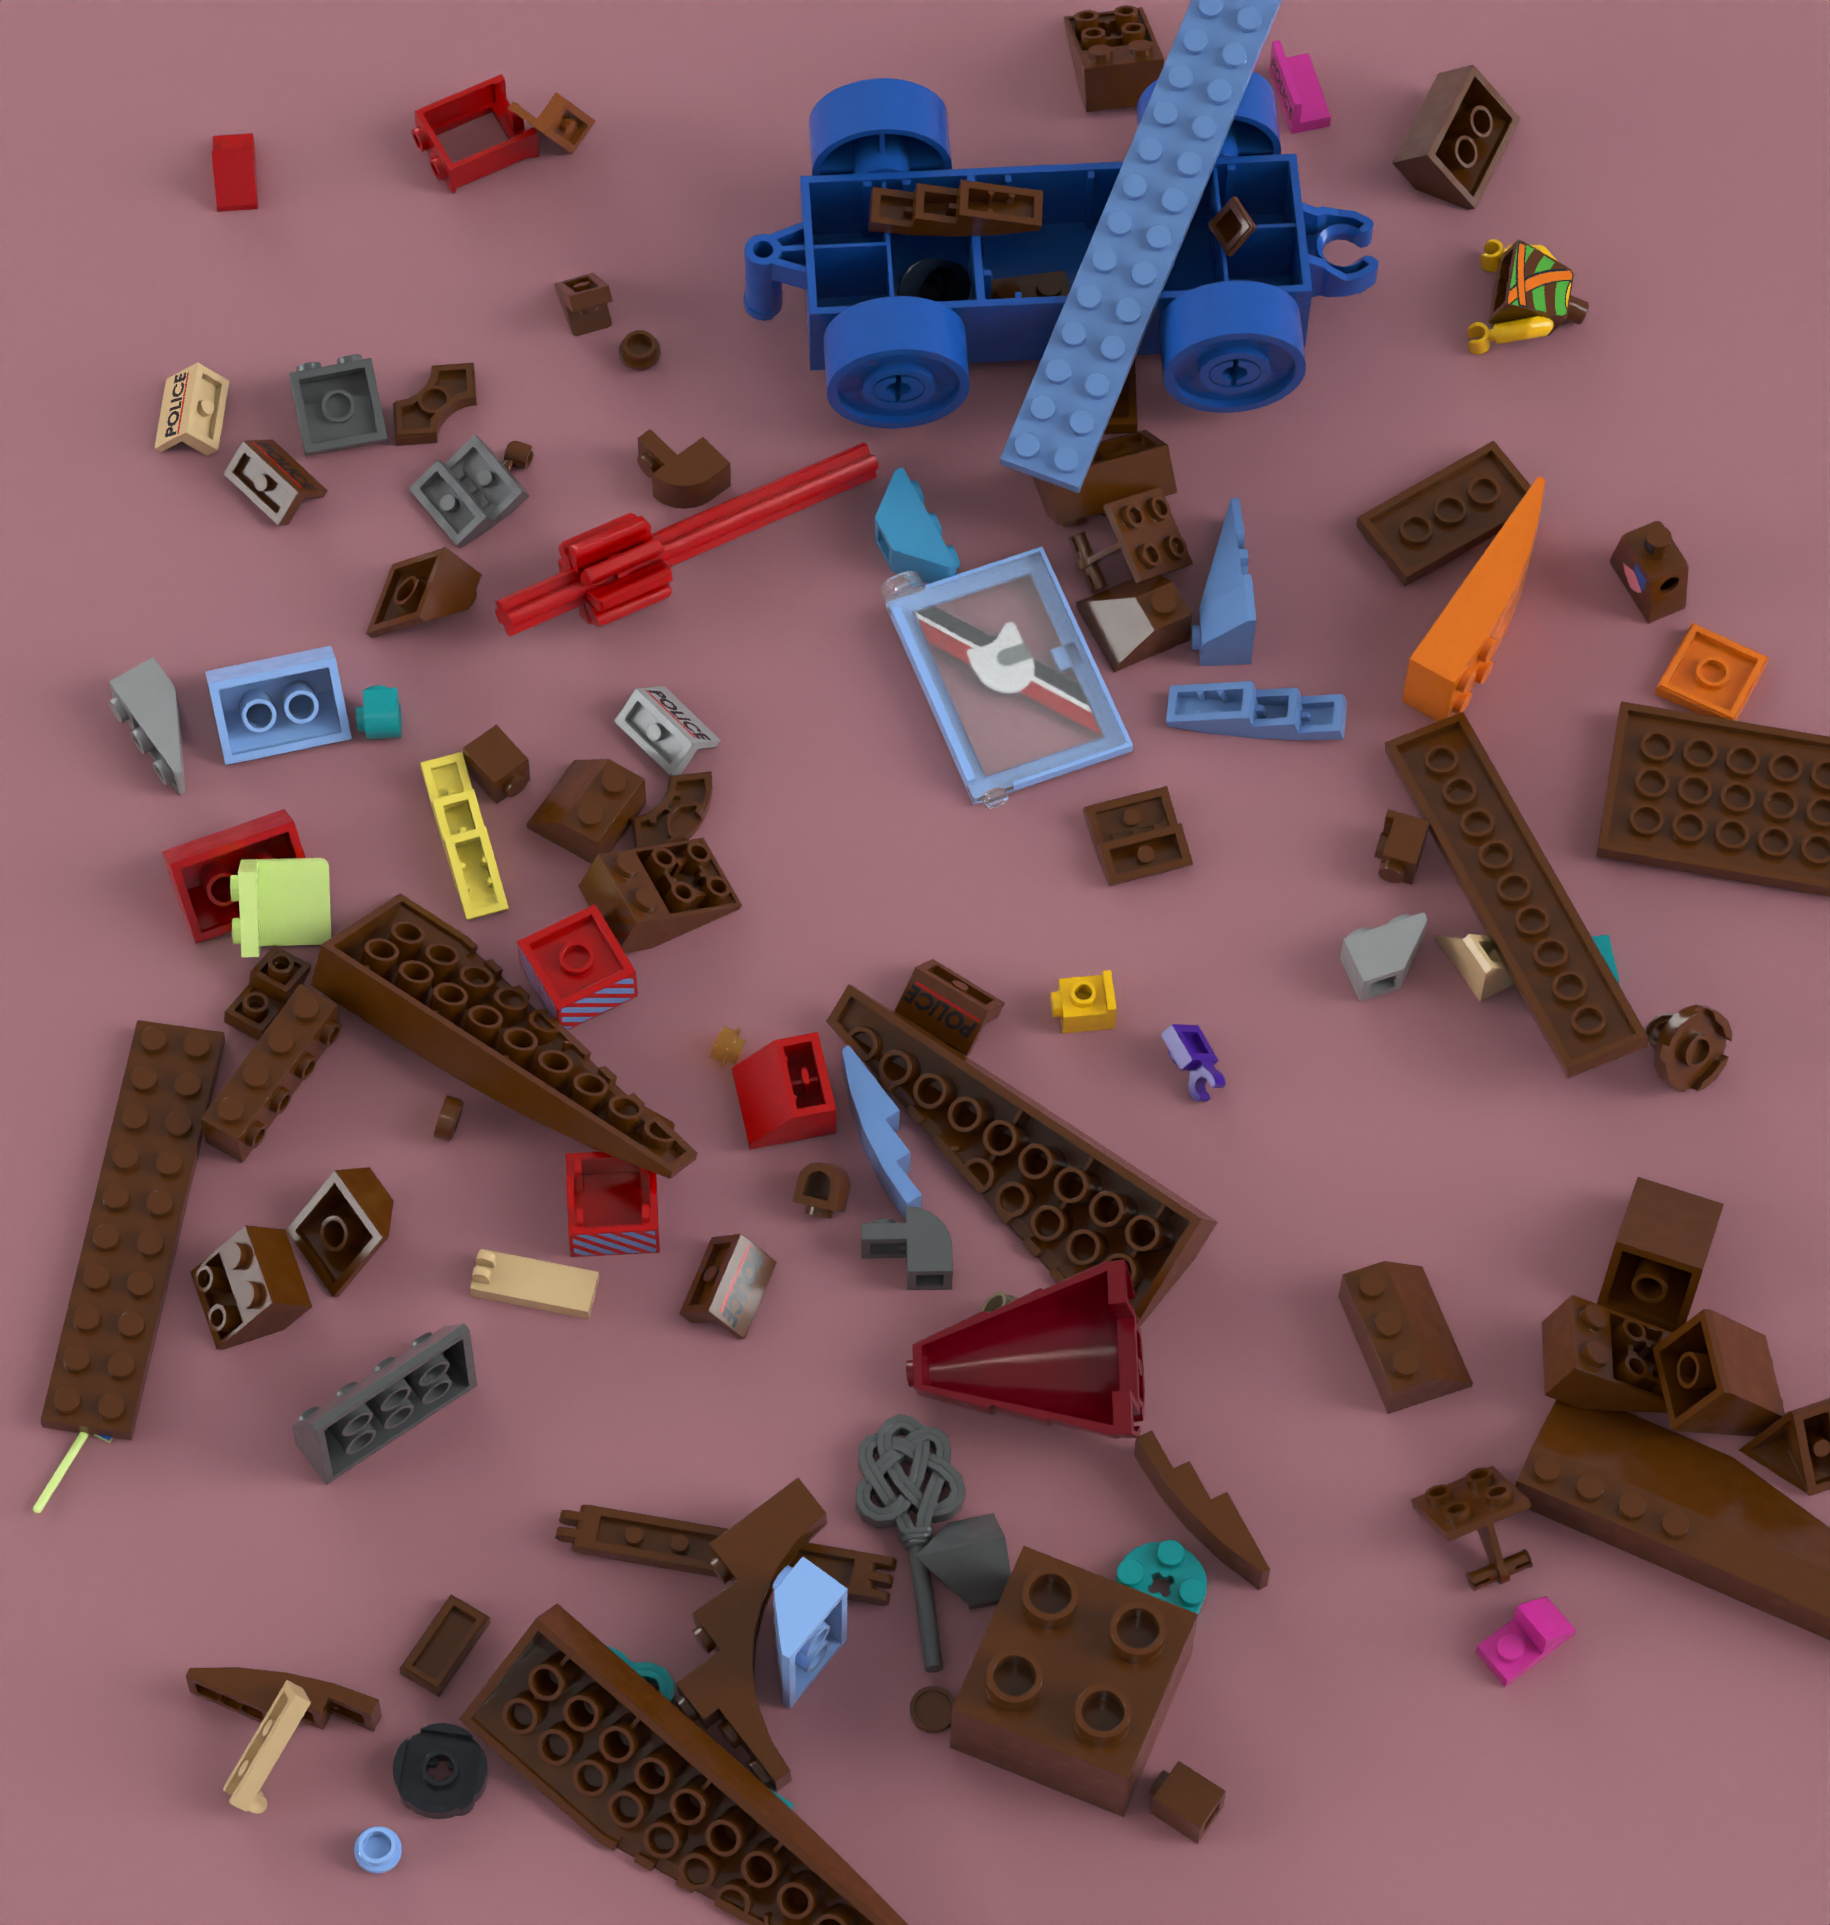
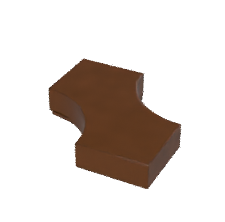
M474 363L433 365L430 378L421 391L410 398L393 403L396 446L438 443L440 428L449 416L465 407L477 405Z

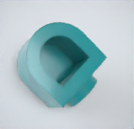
M375 685L363 690V706L356 707L357 731L365 732L367 740L402 738L401 704L397 687L388 688L382 685Z

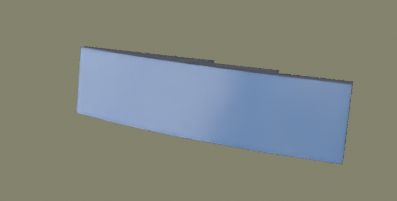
M1253 681L1171 685L1166 723L1168 727L1256 739L1343 740L1347 701L1344 694L1302 696L1298 687L1256 690Z
M848 1045L842 1049L841 1069L849 1109L868 1160L883 1189L906 1221V1206L921 1208L922 1194L906 1175L910 1172L911 1152L895 1133L899 1130L900 1110Z

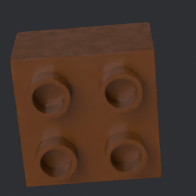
M1023 1546L953 1705L950 1748L1124 1817L1191 1658L1198 1614Z

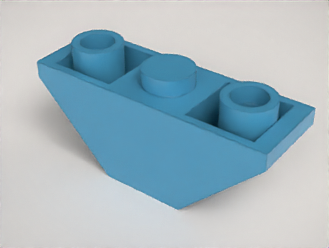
M901 467L895 470L876 513L875 541L893 573L928 584L956 575V569L960 568V561L956 550L952 545L946 546L941 537L942 528L934 512L928 514L923 505L924 495L919 483L916 480L910 481L904 468Z

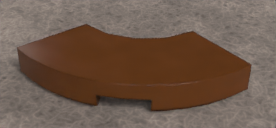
M712 771L669 776L668 791L661 803L647 814L631 818L634 848L689 840L699 829L709 810L713 789Z

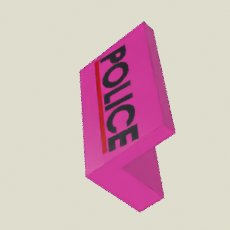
M1280 40L1272 41L1269 72L1291 134L1329 127L1331 115L1309 53L1286 58Z

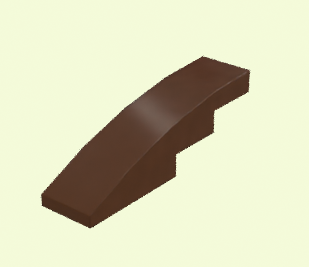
M961 180L958 189L919 183L916 184L914 192L873 187L870 194L868 231L953 237L1040 231L1042 227L1043 191Z
M1152 1430L1137 1437L1134 1449L1136 1460L1157 1493L1183 1525L1222 1563L1258 1590L1266 1587L1270 1568L1228 1492L1210 1499L1190 1461L1173 1468Z
M221 1667L189 1668L186 1674L190 1693L262 1723L286 1680L302 1687L311 1701L301 1721L324 1730L332 1714L373 1732L382 1717L379 1699L331 1682L287 1672Z

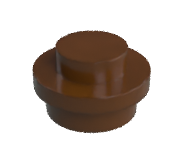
M644 330L630 332L619 346V356L622 363L633 370H646L653 367L659 361L661 354L660 344L657 339Z

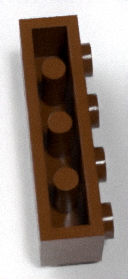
M300 983L202 1116L201 1124L206 1143L241 1163L245 1161L250 1152L262 1142L267 1129L277 1115L286 1109L292 1095L302 1081L311 1075L316 1062L326 1048L331 1046L337 1039L342 1026L337 1003Z

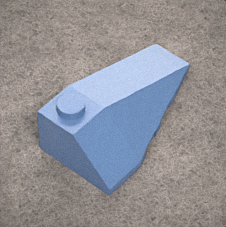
M1239 498L1230 499L1199 607L1198 624L1191 625V650H1199L1200 666L1251 664L1256 611L1252 576L1248 574V551L1244 549V525Z

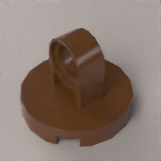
M1695 1004L1681 1009L1676 1014H1662L1655 1017L1646 1027L1645 1032L1648 1035V1043L1654 1051V1066L1658 1077L1677 1091L1685 1092V1090L1691 1088L1696 1091L1705 1089L1718 1078L1727 1064L1729 1057L1723 1053L1726 1047V1039L1732 1041L1733 1033L1728 1020L1721 1013L1708 1006Z

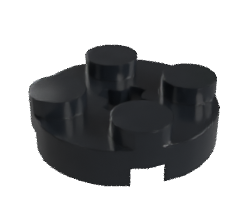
M436 1723L421 1728L420 1733L413 1735L409 1741L407 1738L399 1746L394 1758V1782L402 1803L415 1813L433 1819H446L468 1814L473 1809L475 1802L482 1796L488 1780V1766L483 1749H481L480 1745L467 1730L459 1726ZM439 1761L447 1762L448 1770L453 1771V1774L450 1777H445L444 1781H435L433 1775L427 1774L429 1768H437Z

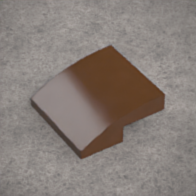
M1167 786L1084 807L1083 813L1109 886L1193 865L1181 823L1177 822Z

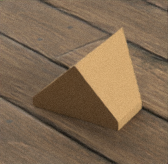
M1468 934L1465 938L1434 935L1479 1002L1514 985L1488 935Z

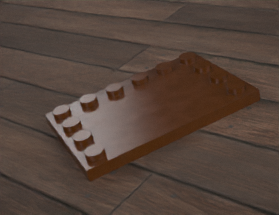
M1621 701L1596 857L1830 897V737Z

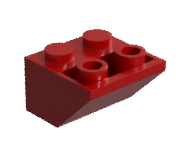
M818 1032L774 1040L732 1067V1075L749 1150L836 1133V1106Z

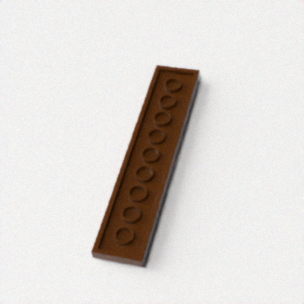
M1464 712L1385 742V752L1422 819L1430 821L1428 830L1567 1079L1647 1047V1033Z
M137 1020L41 1416L43 1428L77 1433L84 1432L91 1435L97 1434L132 1440L203 1139L204 1133L201 1118L210 1107L224 1049V1032Z

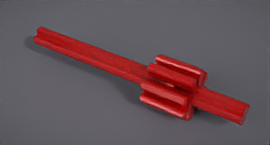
M862 442L654 533H651V525L645 518L628 513L567 539L559 545L558 551L562 557L558 559L560 573L496 600L497 609H495V614L498 622L503 624L508 636H513L577 607L580 609V616L588 624L593 623L596 627H603L667 599L672 593L671 586L668 583L673 581L672 566L876 478L875 470L879 469L875 455L870 454L868 445Z

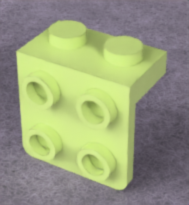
M324 858L248 859L240 861L238 875H231L230 892L231 901H239L240 918H232L233 944H241V957H259L261 946L322 945L331 939L330 878L327 860Z

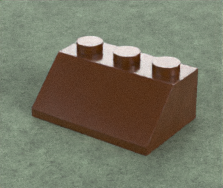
M1474 65L1438 73L1392 163L1416 190L1468 210L1475 209L1520 117Z
M1146 429L1137 431V433L1100 441L1079 493L1033 477L1048 517L1058 525L1062 524L1063 527L1082 525L1087 522L1086 517L1102 513V516L1107 517L1103 508L1107 503L1158 487L1161 488L1165 499L1168 495L1178 493L1168 444Z
M1383 1261L1342 1274L1338 1298L1388 1414L1472 1387L1473 1382L1422 1266Z

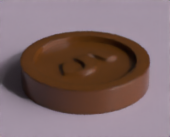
M937 1686L920 1689L913 1696L910 1703V1717L914 1725L927 1733H940L951 1726L952 1708L955 1703L953 1696L947 1690Z

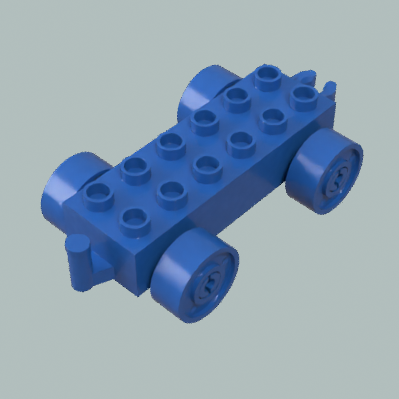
M1254 71L1136 354H1161L1163 382L1167 392L1181 404L1207 412L1233 413L1249 411L1272 404L1294 391L1303 380L1306 372L1304 347L1306 344L1311 298L1320 295L1324 297H1345L1362 293L1375 284L1379 264L1378 260L1373 256H1364L1351 265L1346 266L1330 263L1324 257L1323 248L1334 240H1347L1360 248L1370 245L1374 223L1369 217L1356 211L1324 206L1317 208L1302 202L1297 154H1281L1274 90L1264 77ZM877 78L861 80L841 86L820 99L813 107L808 122L812 176H800L801 223L770 235H755L745 244V293L743 298L745 311L757 320H771L782 309V283L804 289L810 371L825 370L827 398L832 408L842 417L854 423L875 428H909L934 422L955 411L968 396L970 389L968 363L1042 359L1067 296L1022 298L1021 292H1015V298L991 299V280L1065 270L1069 289H1071L1124 161L952 169L947 108L942 99L930 89L906 80ZM1158 79L1145 89L1138 100L1136 108L1138 126ZM967 180L1043 191L1042 227L1040 231L957 237L905 235L868 231L870 194L873 187L914 192L916 184L919 183L958 189L960 181ZM1235 196L1239 199L1257 228L1232 256H1227L1208 227V224L1225 204ZM927 258L950 260L962 265L968 272L971 283L970 295L968 300L941 302L919 297L897 296L900 285L898 283L899 278L903 277L907 269L919 260Z

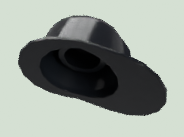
M927 258L912 264L904 276L899 278L898 283L900 285L897 296L919 297L936 302L968 300L971 283L968 272L962 265L950 260Z

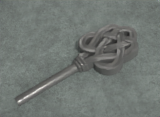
M898 1414L887 1419L879 1428L878 1433L866 1436L859 1445L858 1467L863 1478L856 1487V1511L864 1522L876 1528L894 1526L898 1532L901 1544L909 1552L925 1671L938 1672L943 1669L931 1575L930 1570L915 1556L931 1541L933 1530L931 1523L935 1524L950 1520L961 1511L966 1489L962 1476L950 1464L951 1446L947 1435L938 1428L924 1426L912 1416ZM899 1435H904V1436H906V1437H905V1438H901V1437H898V1436H899ZM930 1447L935 1450V1454L930 1452ZM875 1454H877L878 1460L876 1462L873 1458ZM904 1462L912 1465L909 1477H907L900 1466ZM926 1473H928L931 1475V1477L929 1479L928 1485L923 1495L921 1493V1490L924 1485ZM886 1478H887L888 1481L890 1482V1484H891L892 1488L895 1490V1492L899 1495L898 1498L896 1497V1495L894 1494V1492H893L892 1489L890 1488L889 1484H888L887 1481L885 1480ZM944 1487H946L950 1494L944 1501L939 1502ZM872 1495L875 1496L876 1500L882 1508L872 1503V1501L870 1500ZM911 1510L917 1515L916 1527H914L908 1515Z

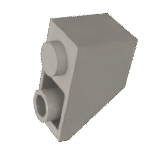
M1425 912L1413 916L1409 914L1399 915L1390 920L1386 925L1373 929L1368 927L1360 928L1350 933L1346 938H1343L1340 960L1360 1002L1401 988L1424 940L1428 920Z

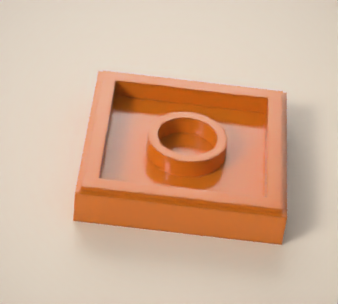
M1692 623L1660 679L1655 694L1699 715L1737 721L1763 674L1769 657Z

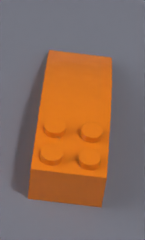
M1540 476L1534 481L1409 658L1402 702L1437 722L1453 716L1455 713L1464 712L1472 698L1470 691L1476 682L1482 685L1492 671L1494 662L1491 660L1505 636L1514 615L1531 561L1546 479Z

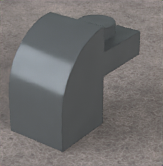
M906 1206L905 1223H896V1221L891 1219H877L871 1223H861L862 1258H906L907 1290H952V1241L948 1229L937 1216L922 1208Z

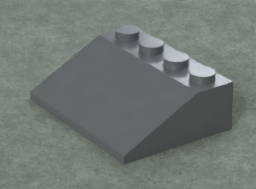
M463 1323L443 1327L434 1334L429 1332L421 1335L412 1343L408 1351L397 1358L390 1357L383 1360L374 1368L371 1375L359 1383L351 1382L345 1385L336 1393L333 1400L321 1408L312 1407L298 1418L297 1423L292 1426L296 1445L326 1485L477 1386L470 1330Z

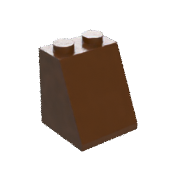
M1637 1177L1597 1304L1670 1332H1674L1686 1323L1724 1204Z
M1703 1309L1652 1348L1672 1431L1756 1437L1785 1415L1783 1400L1780 1396L1766 1335L1713 1310Z

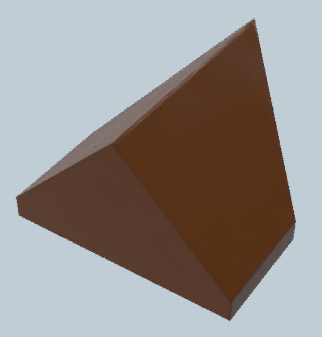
M1830 1398L1789 1411L1739 1449V1451L1796 1486L1808 1496L1829 1490Z

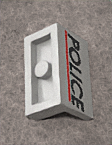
M665 686L636 688L614 721L670 776L681 775L698 749L717 747L721 741Z

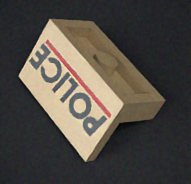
M198 362L167 378L154 449L163 452L180 442H184L207 456L218 451L229 380Z

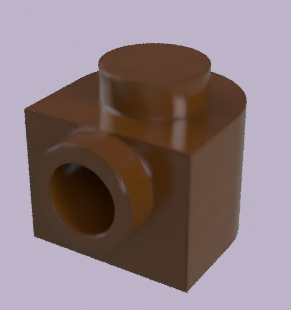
M814 1162L807 1165L798 1176L792 1202L807 1205L805 1211L807 1214L829 1219L832 1218L833 1211L845 1212L850 1191V1180L846 1171L833 1163Z

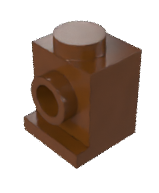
M1388 809L1383 833L1381 832L1374 856L1375 858L1382 859L1378 874L1383 880L1391 883L1403 882L1410 885L1413 884L1426 843L1430 821Z

